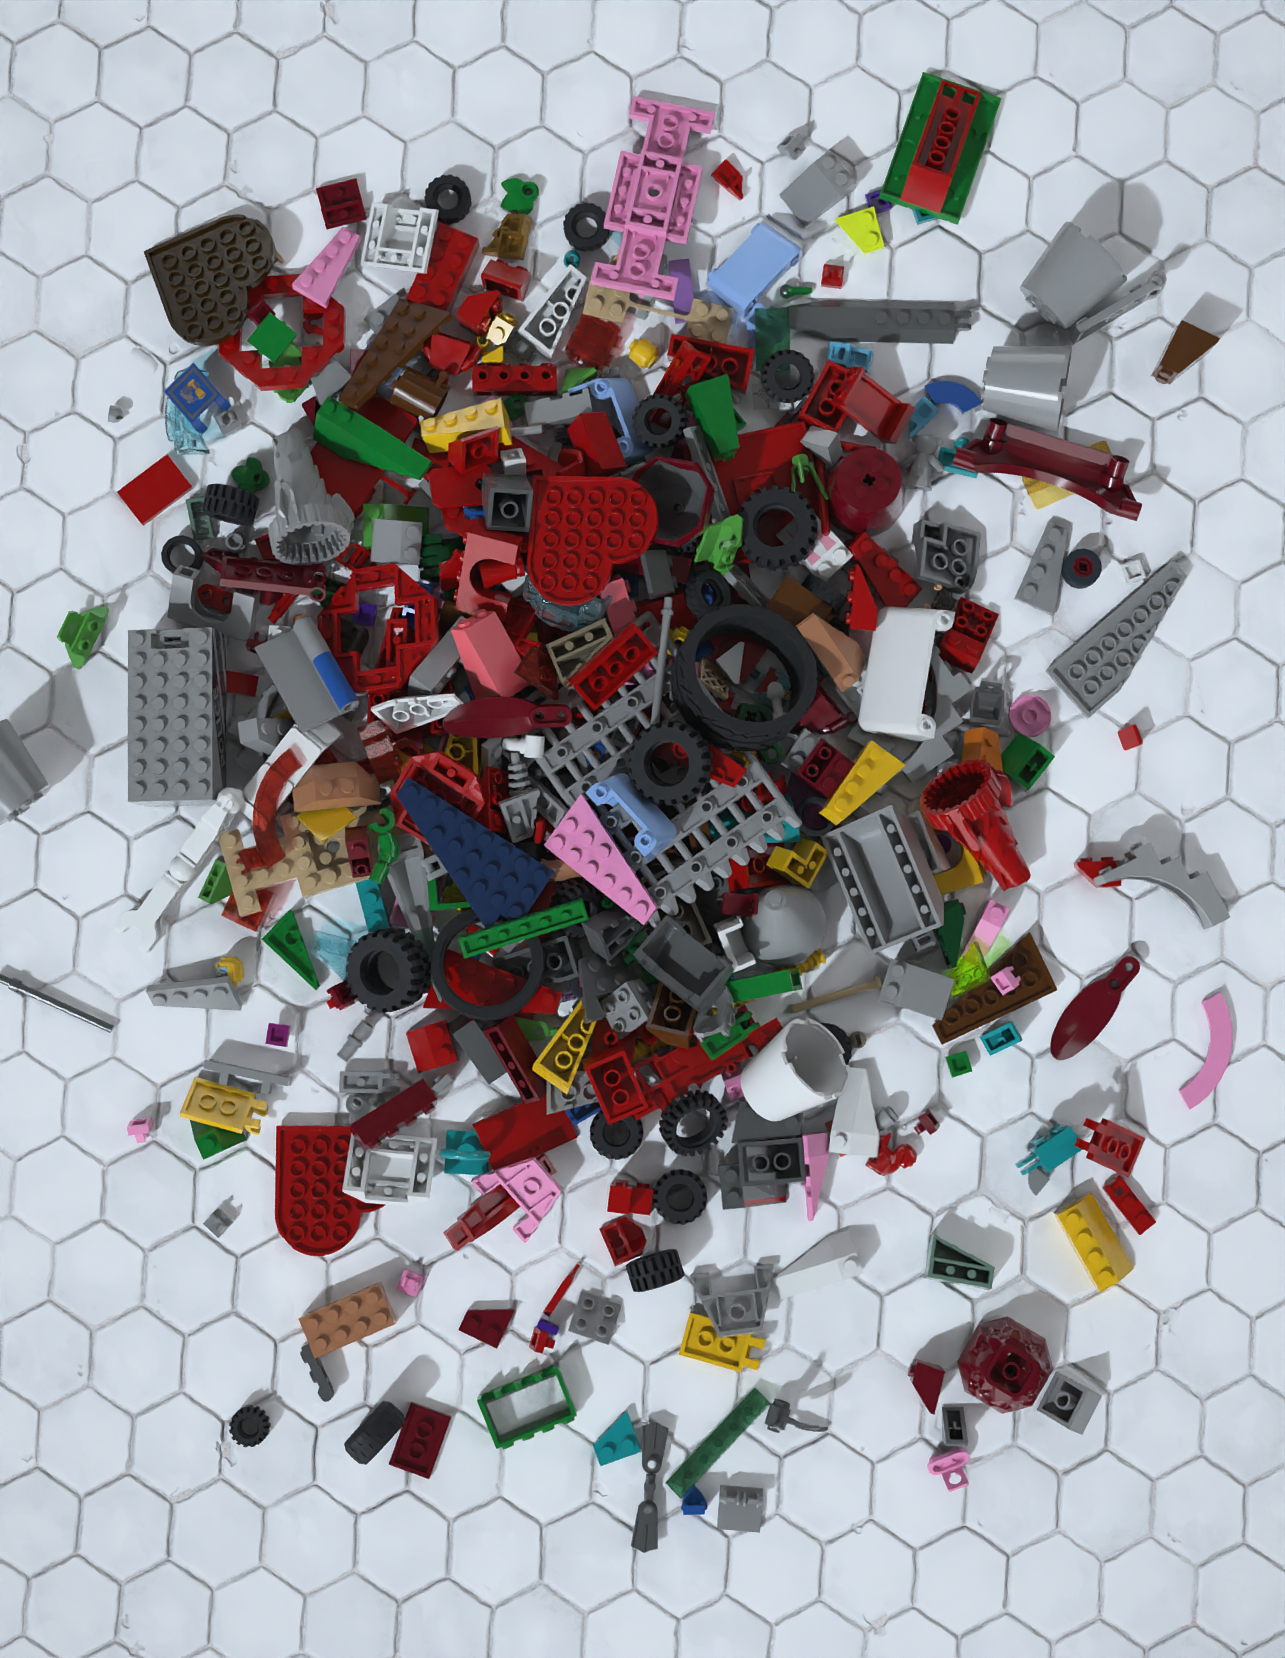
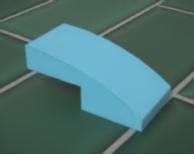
M831 341L826 363L829 359L846 369H850L851 366L863 367L865 373H869L874 353L872 350L854 348L851 344Z

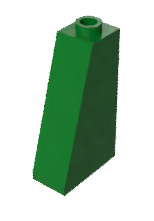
M726 374L691 385L685 394L686 400L698 426L700 425L704 439L715 462L721 460L726 462L733 459L739 449L730 381Z
M799 968L735 980L725 984L734 999V1003L803 989Z

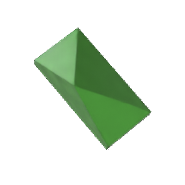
M595 368L566 369L561 397H563L564 393H568V389L595 379L597 377V370Z
M215 859L198 896L199 899L209 904H214L234 894L226 864Z

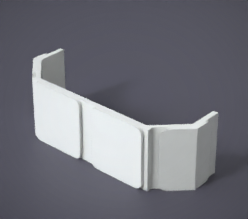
M329 721L304 733H301L297 724H295L244 788V803L240 811L262 830L268 831L273 829L274 826L270 822L275 812L322 752L338 738L345 737L343 733Z

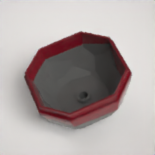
M656 456L632 473L631 480L644 487L652 496L657 506L659 524L657 534L652 543L681 547L690 543L707 530L715 491L698 462ZM681 505V510L676 512V507Z

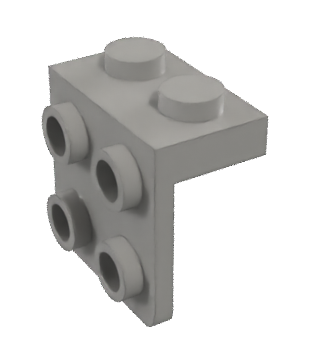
M639 978L625 982L602 1000L600 1006L611 1028L617 1034L618 1039H623L644 1022L648 1021L654 1000L646 984Z

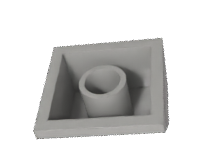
M373 519L371 561L419 565L422 523Z
M1056 1371L1037 1410L1067 1429L1083 1435L1102 1396Z

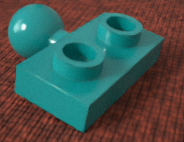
M957 438L954 442L955 450L941 447L938 460L944 465V471L976 479L978 473L952 465L957 447H963L970 443L968 438Z

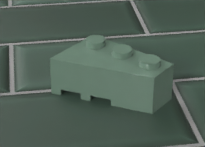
M936 1234L930 1235L924 1279L983 1290L992 1289L994 1266L963 1251Z

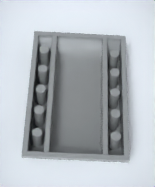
M894 804L821 836L869 955L944 925V901L911 821Z

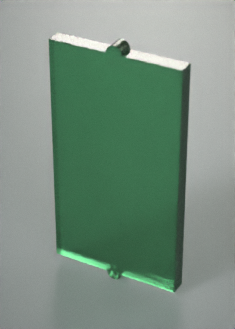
M770 306V308H755V371H761L764 362L770 355L777 351L790 350V307L774 308V306ZM783 364L777 370H790V364Z

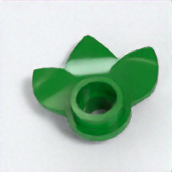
M519 178L504 180L501 186L508 194L502 200L501 208L507 211L517 210L518 214H530L533 210V201L539 196L538 186L534 182H523ZM531 190L532 194L526 195L525 192Z
M248 457L246 466H236L231 471L232 478L235 482L239 483L238 488L253 494L257 490L267 488L270 483L269 474L263 470L261 461L255 457ZM260 476V477H261L260 481H259V482H256V481H257V478Z

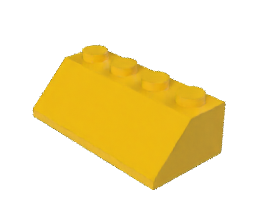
M1091 1192L1053 1213L1096 1290L1104 1291L1120 1282L1134 1269Z

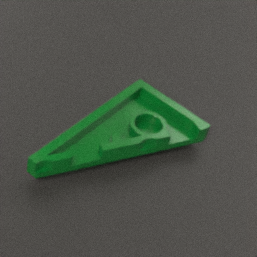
M289 909L262 940L309 985L318 990L320 988L318 978L294 912Z

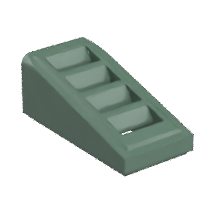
M205 496L185 499L194 541L215 538L212 517L208 515L194 517V513L203 511L202 507L193 509V504L203 503ZM207 520V524L196 525L195 521ZM199 529H209V532L197 534Z

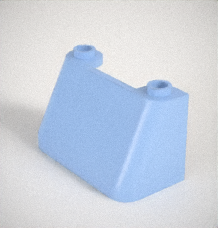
M757 223L750 231L751 235L718 269L714 268L707 276L709 279L707 286L729 307L734 308V311L743 320L750 313L749 309L758 303L759 298L785 271L790 269V265L795 267L802 256L803 250L797 244L766 223L761 225Z
M623 773L616 774L594 784L585 793L598 807L602 804H609L614 808L619 803L643 828L636 835L634 842L636 848L649 862L674 840L677 834L674 824L651 799H645L641 791H636L634 788L636 784L633 780L630 781L628 775Z

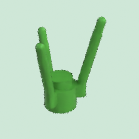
M805 454L794 456L792 458L793 467L790 468L792 474L791 490L796 491V475L800 477V482L804 483V476L808 475L809 471H811L825 500H828L826 491L814 469L813 462H809L808 456Z

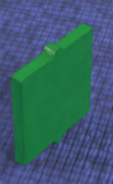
M270 312L247 339V342L256 348L260 355L263 354L275 363L297 337V334L286 325L285 321H280Z

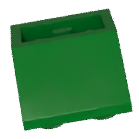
M1018 732L1001 754L1003 774L1007 775L1008 779L1020 789L1027 792L1055 756L1039 743Z

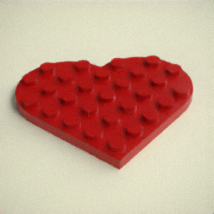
M533 476L532 478L533 499L527 569L533 586L544 598L552 603L562 606H577L593 600L607 586L614 564H623L638 558L654 541L659 524L657 506L652 496L639 483L623 477Z
M276 1126L275 1221L282 1238L294 1250L305 1255L325 1256L339 1251L355 1236L360 1226L362 1213L372 1212L386 1205L365 1203L342 1191L351 1139L350 1126Z

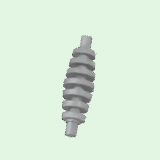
M519 752L510 753L512 762L508 765V770H513V772L508 774V778L515 780L509 782V787L514 788L509 790V795L516 796L532 790V787H525L531 784L530 779H523V777L529 775L527 770H522L526 768L525 762L520 761Z

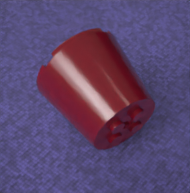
M877 448L855 450L838 461L825 476L829 521L835 528L854 537L862 531L872 537L888 530L899 518L905 502L904 484L898 464L885 451ZM865 479L872 481L871 486L868 483H864Z

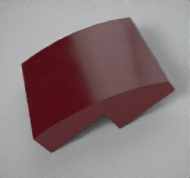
M357 178L316 188L326 230L367 220Z

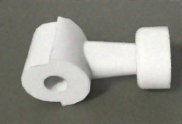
M778 682L770 683L766 693V698L771 701L774 710L772 720L787 713L783 712L782 698L785 690H783L782 685Z

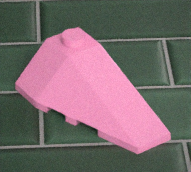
M826 1131L800 1134L803 1142L806 1175L805 1195L809 1222L814 1220L829 1157L830 1136H828Z

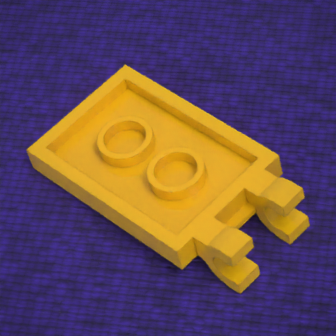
M194 1077L181 1108L180 1117L240 1134L246 1129L248 1132L259 1136L261 1120L252 1118L255 1112L259 1116L266 1117L268 1102L256 1100V1093Z
M690 1312L679 1355L737 1372H742L743 1366L758 1371L760 1360L750 1358L749 1355L752 1346L763 1349L766 1339L751 1336V1334L719 1338L708 1316Z

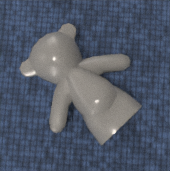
M922 434L912 438V442L915 443L916 454L901 462L899 467L901 470H905L912 465L905 486L907 488L917 491H932L931 475L933 467L941 473L945 470L944 465L934 457L938 446L943 444V439L932 434Z

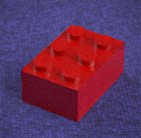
M828 359L801 409L797 421L805 420V424L808 427L813 425L839 433L848 415L831 402L835 397L836 390L845 379V373L848 369Z

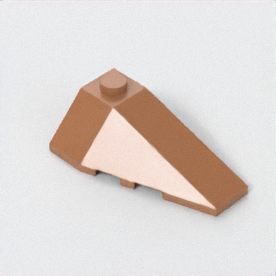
M814 613L796 625L830 680L841 692H844L860 679L866 655L854 639L849 638Z

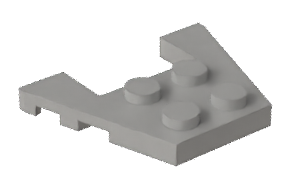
M773 1264L754 1266L757 1289L712 1294L709 1272L690 1275L691 1282L719 1338L762 1332L774 1270Z

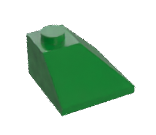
M190 1120L194 1140L203 1160L247 1140L244 1132L240 1134Z

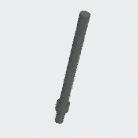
M0 974V983L8 986V989L17 993L19 991L108 1033H111L114 1025L28 987L16 978L11 979Z

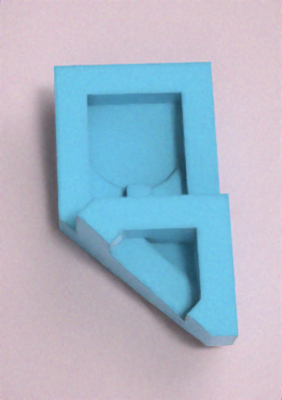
M925 396L914 406L915 410L909 419V437L911 439L940 412Z

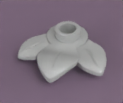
M355 1093L350 1095L346 1100V1109L350 1113V1124L386 1102L384 1097L376 1093H367L365 1095ZM357 1100L361 1105L356 1107L353 1105V1101Z

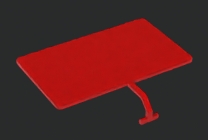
M377 394L369 398L359 409L348 407L403 443L406 442L418 424L416 417L391 404ZM318 442L310 451L313 464L318 467L320 479L323 478L327 494H330L331 498L336 493L340 494L351 508L354 516L380 479L406 496L403 501L405 505L409 503L417 491L412 488L409 492L397 482L383 475L385 470L372 465H364L358 461L344 459Z

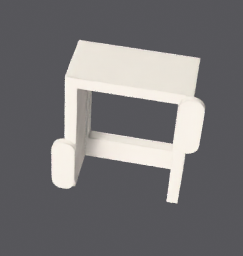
M732 916L714 924L726 957L734 963L732 965L734 968L733 973L756 964L752 953L747 951L739 928L743 926L739 916H736V918Z

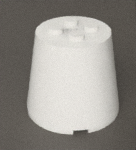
M798 1018L788 1023L744 1067L741 1073V1087L747 1102L757 1114L770 1121H781L841 1096L849 1086L850 1067L845 1064L842 1055L845 1052L841 1044L826 1027L812 1019L805 1021Z

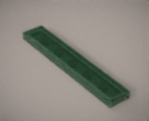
M754 1388L665 1483L682 1499L769 1407L771 1402L757 1388Z

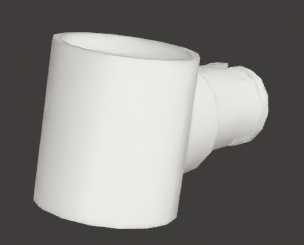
M525 735L521 739L504 738L502 747L503 750L518 751L524 754V757L543 758L545 736Z

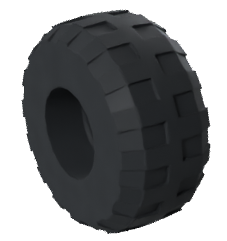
M381 1402L345 1441V1451L357 1463L367 1465L404 1425V1414L391 1402Z

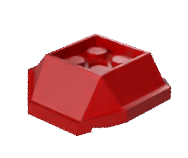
M441 751L412 756L390 792L395 824L426 844L428 842L396 796L408 777L433 793H441L445 801L475 820L486 803L478 775Z

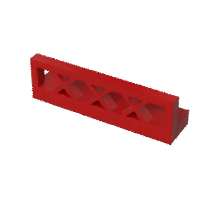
M684 340L653 395L665 394L674 396L681 393L679 401L684 407L687 402L685 394L689 386L698 383L712 357L696 350L690 342ZM696 356L703 359L700 365L692 366ZM691 375V381L682 386L683 378ZM663 408L655 409L649 418L651 423L670 429L672 423L671 415L667 422L660 419L663 413L668 412Z

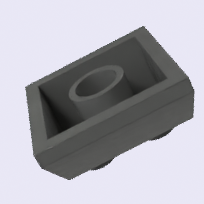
M646 550L640 556L649 600L675 595L674 589L678 588L675 575L671 576L669 569L673 567L671 555H666L665 550Z

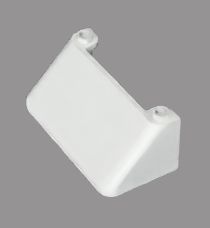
M884 607L877 612L876 631H873L858 724L863 731L915 743L934 738L936 729L934 719L929 715L921 713L935 631L949 630L953 625L955 612L905 607Z

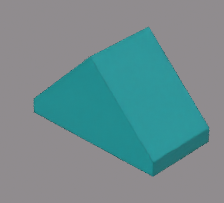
M1007 1021L980 1037L990 1056L1023 1040L1013 1021Z

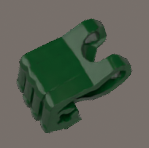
M441 534L422 536L420 558L422 559H420V564L418 565L419 569H423L420 571V579L432 583L439 582V572L441 571L439 563L448 561L453 556L452 552L455 549L465 550L466 544L463 543V537L442 539Z
M740 703L736 708L734 718L746 721L745 718H750L751 721L749 720L748 722H765L772 720L770 708L765 705ZM778 742L772 746L767 745L768 748L756 750L758 759H763L769 765L776 764L782 757V750ZM768 749L776 751V758L770 759L767 756L766 752Z

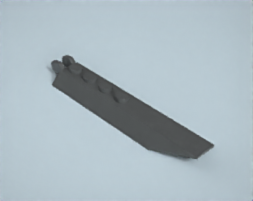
M823 300L787 306V328L825 341L953 344L955 331H969L972 326L969 323L955 324V318L972 317V311H955L954 302Z

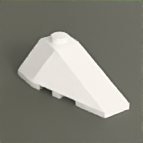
M454 693L403 696L372 706L371 711L391 730L399 734L443 718L452 709L463 704V702Z
M850 1067L849 1086L838 1097L831 1128L829 1152L878 1158L880 1133L876 1125V1113L872 1105V1093L867 1069Z
M844 1230L824 1238L819 1244L806 1252L805 1255L773 1279L780 1299H784L863 1274V1270L849 1232Z

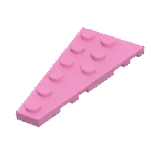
M580 794L544 846L640 923L646 925L658 909L657 904L645 886L639 881L635 871L624 858V854L599 820L595 810L587 802L585 795Z

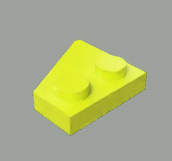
M874 206L835 218L838 225L864 254L885 249Z

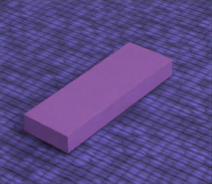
M689 258L668 261L670 277L678 278L677 290L673 301L674 313L688 315L694 298ZM675 318V324L687 323L685 320Z

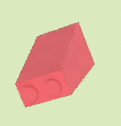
M477 610L473 613L472 617L459 621L458 625L451 629L475 699L491 696L511 697L533 683L529 672L495 611Z

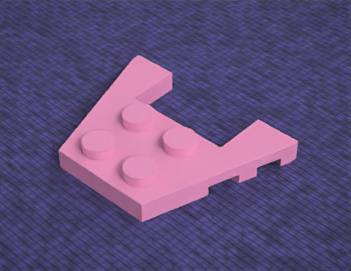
M535 1157L475 1176L471 1179V1183L482 1196L501 1184L528 1214L516 1223L512 1229L524 1243L529 1240L531 1234L536 1230L540 1221L562 1190Z

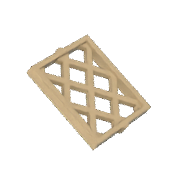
M702 657L699 664V679L710 692L726 701L729 692L728 678L720 668Z

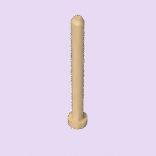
M879 975L873 977L874 980L793 1004L790 1006L791 1013H797L877 988V991H880L882 988Z

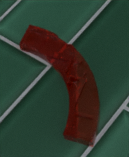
M288 749L280 755L268 769L260 783L254 802V838L261 859L267 869H270L287 857L281 847L275 829V817L278 798L283 787L303 767L292 749Z

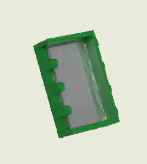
M558 1363L480 1394L477 1397L478 1405L496 1449L500 1447L507 1449L520 1439L522 1441L529 1440L535 1436L534 1433L539 1431L543 1433L549 1432L555 1428L554 1425L561 1422L563 1425L574 1421V1417L577 1416V1409Z

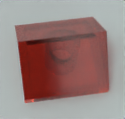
M536 646L531 647L514 673L553 700H559L556 668L551 657Z

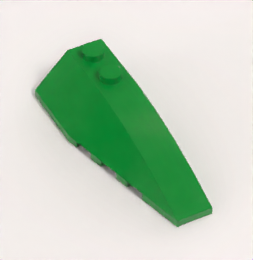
M330 396L326 398L316 413L313 439L344 459L358 461L368 466L372 465L385 471L390 470L417 480H421L432 465L429 459Z

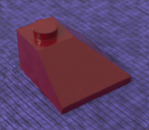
M915 1359L914 1364L910 1363L908 1376L929 1413L935 1415L945 1371L940 1365Z

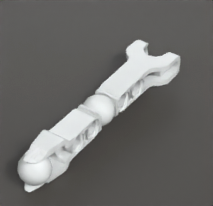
M227 787L218 793L216 803L201 817V821L177 854L178 856L171 860L169 870L165 871L139 908L124 912L116 922L113 929L118 934L128 931L131 926L137 927L141 931L142 940L138 948L144 954L150 952L163 936V917L187 882L195 875L196 867L201 864L223 832L229 827L235 814L242 809L244 803L242 790Z

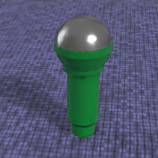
M785 284L780 288V295L785 299L791 298L793 295H808L812 293V288L807 286L793 287Z

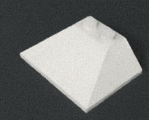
M372 202L360 265L427 274L439 210L420 208V210L401 209L389 204Z
M351 1133L342 1189L344 1193L365 1203L408 1207L430 1199L438 1138L395 1135L392 1138L386 1137L381 1140L382 1143L373 1150L369 1148L364 1151Z

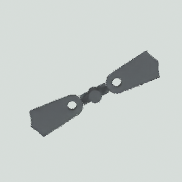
M656 1421L642 1425V1467L648 1474H646L644 1482V1501L639 1504L631 1547L643 1553L658 1549L657 1505L653 1502L656 1489L655 1473L659 1472L662 1466L669 1428ZM655 1461L656 1466L650 1468L648 1462ZM645 1507H650L652 1512L645 1514L643 1510Z

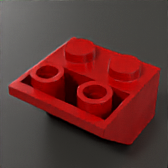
M494 290L467 296L456 313L459 326L477 337H482L483 334L486 335L494 317L503 311L501 292Z

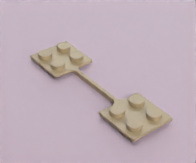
M591 273L582 314L623 324L626 310L629 307H634L685 320L687 322L686 337L723 344L727 343L734 308L693 298L690 313L688 315H680L633 303L630 300V292L591 285Z

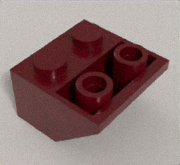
M820 738L796 773L821 796L831 798L855 763L823 738Z

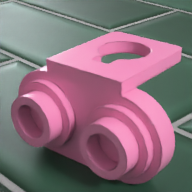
M955 1446L949 1452L941 1455L934 1454L929 1458L927 1463L929 1473L932 1475L941 1474L949 1492L969 1485L962 1466L970 1459L966 1449ZM955 1472L956 1475H959L961 1481L957 1484L950 1483L951 1473Z

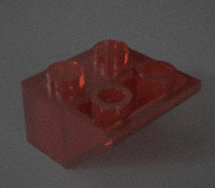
M266 888L257 890L262 911L240 917L232 890L221 916L261 933L278 894Z

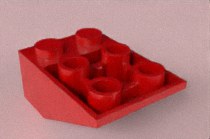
M853 564V568H849L848 581H851V590L847 589L846 602L850 603L849 611H845L844 623L848 624L849 629L876 631L878 609L860 566Z
M960 597L954 610L953 625L944 632L939 642L938 648L941 652L939 656L942 661L946 660L949 664L972 674L981 659L999 614Z
M486 766L480 780L486 803L476 821L499 836L506 838L509 837L498 802L513 797L509 795V790L514 789L509 787V782L514 779L508 778V774L511 772Z

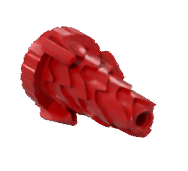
M974 759L952 765L934 777L923 790L919 804L931 825L938 830H948L952 837L971 853L976 862L981 863L987 873L991 872L1004 892L1009 888H1014L1027 882L1031 877L1030 870L1016 847L1018 842L1014 837L1013 830L1003 808L1013 806L1012 791L1007 775H1004L1001 770L994 769L984 760Z

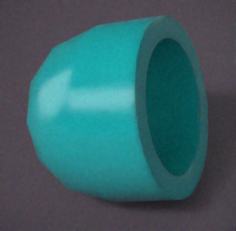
M569 250L564 255L563 262L566 267L571 264L577 268L580 265L581 258L577 251ZM571 256H574V262H570Z

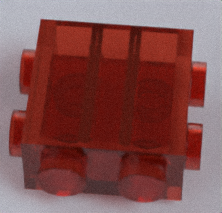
M581 314L565 347V354L573 362L578 363L581 361L587 364V368H595L597 371L603 372L605 367L609 368L614 356L612 353L614 349H618L622 343L621 329L612 321L604 322L600 318Z

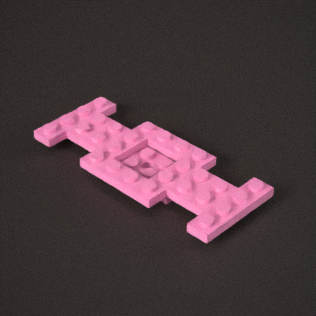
M633 96L629 119L649 123L641 154L626 151L620 152L604 221V229L624 233L616 266L595 262L591 285L674 301L678 278L658 274L665 241L687 244L703 167L683 163L690 131L711 135L715 112ZM650 190H657L660 194L652 197L648 192Z

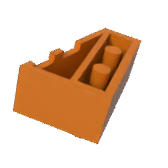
M985 727L966 730L961 762L974 759L984 760L994 769L1003 772L998 733Z

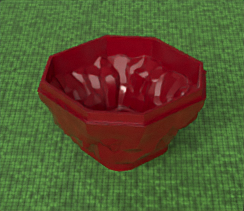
M1008 1316L978 1324L957 1360L964 1391L1001 1414L1032 1407L1053 1371L1046 1339ZM1011 1365L1012 1371L1009 1373L1005 1372V1368Z

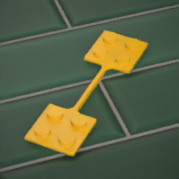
M423 740L424 754H425V753H430V752H435V751ZM397 748L393 749L383 756V759L392 769L375 780L381 783L392 774L401 775L411 757ZM348 807L303 811L297 815V818L321 843L356 819Z

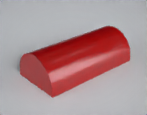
M631 622L567 681L595 711L659 652L642 631Z

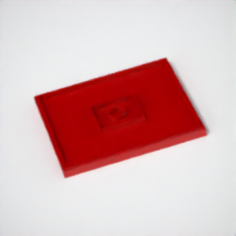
M805 420L738 434L739 449L735 457L726 462H723V460L715 462L708 448L731 516L741 512V505L744 501L747 502L750 499L749 495L753 492L755 494L760 493V489L766 487L767 490L772 489V485H778L782 489L784 486L791 488L792 474L790 468L793 467L792 458L799 454L807 455L809 462H813L816 471L812 452L800 442L807 432ZM683 446L684 460L691 461L692 455L689 447ZM809 471L808 475L804 476V483H801L800 477L796 475V490L802 493L804 498L808 499L815 515L820 519L818 487L811 471ZM782 510L767 513L757 525L759 539L767 546H783L784 544L777 538L776 534L794 517L789 512ZM712 514L710 515L709 524H713ZM739 547L732 563L739 566L752 562L743 553L741 547ZM707 560V561H708V565H709V570H713V568L711 567V565H710V563H709V560Z

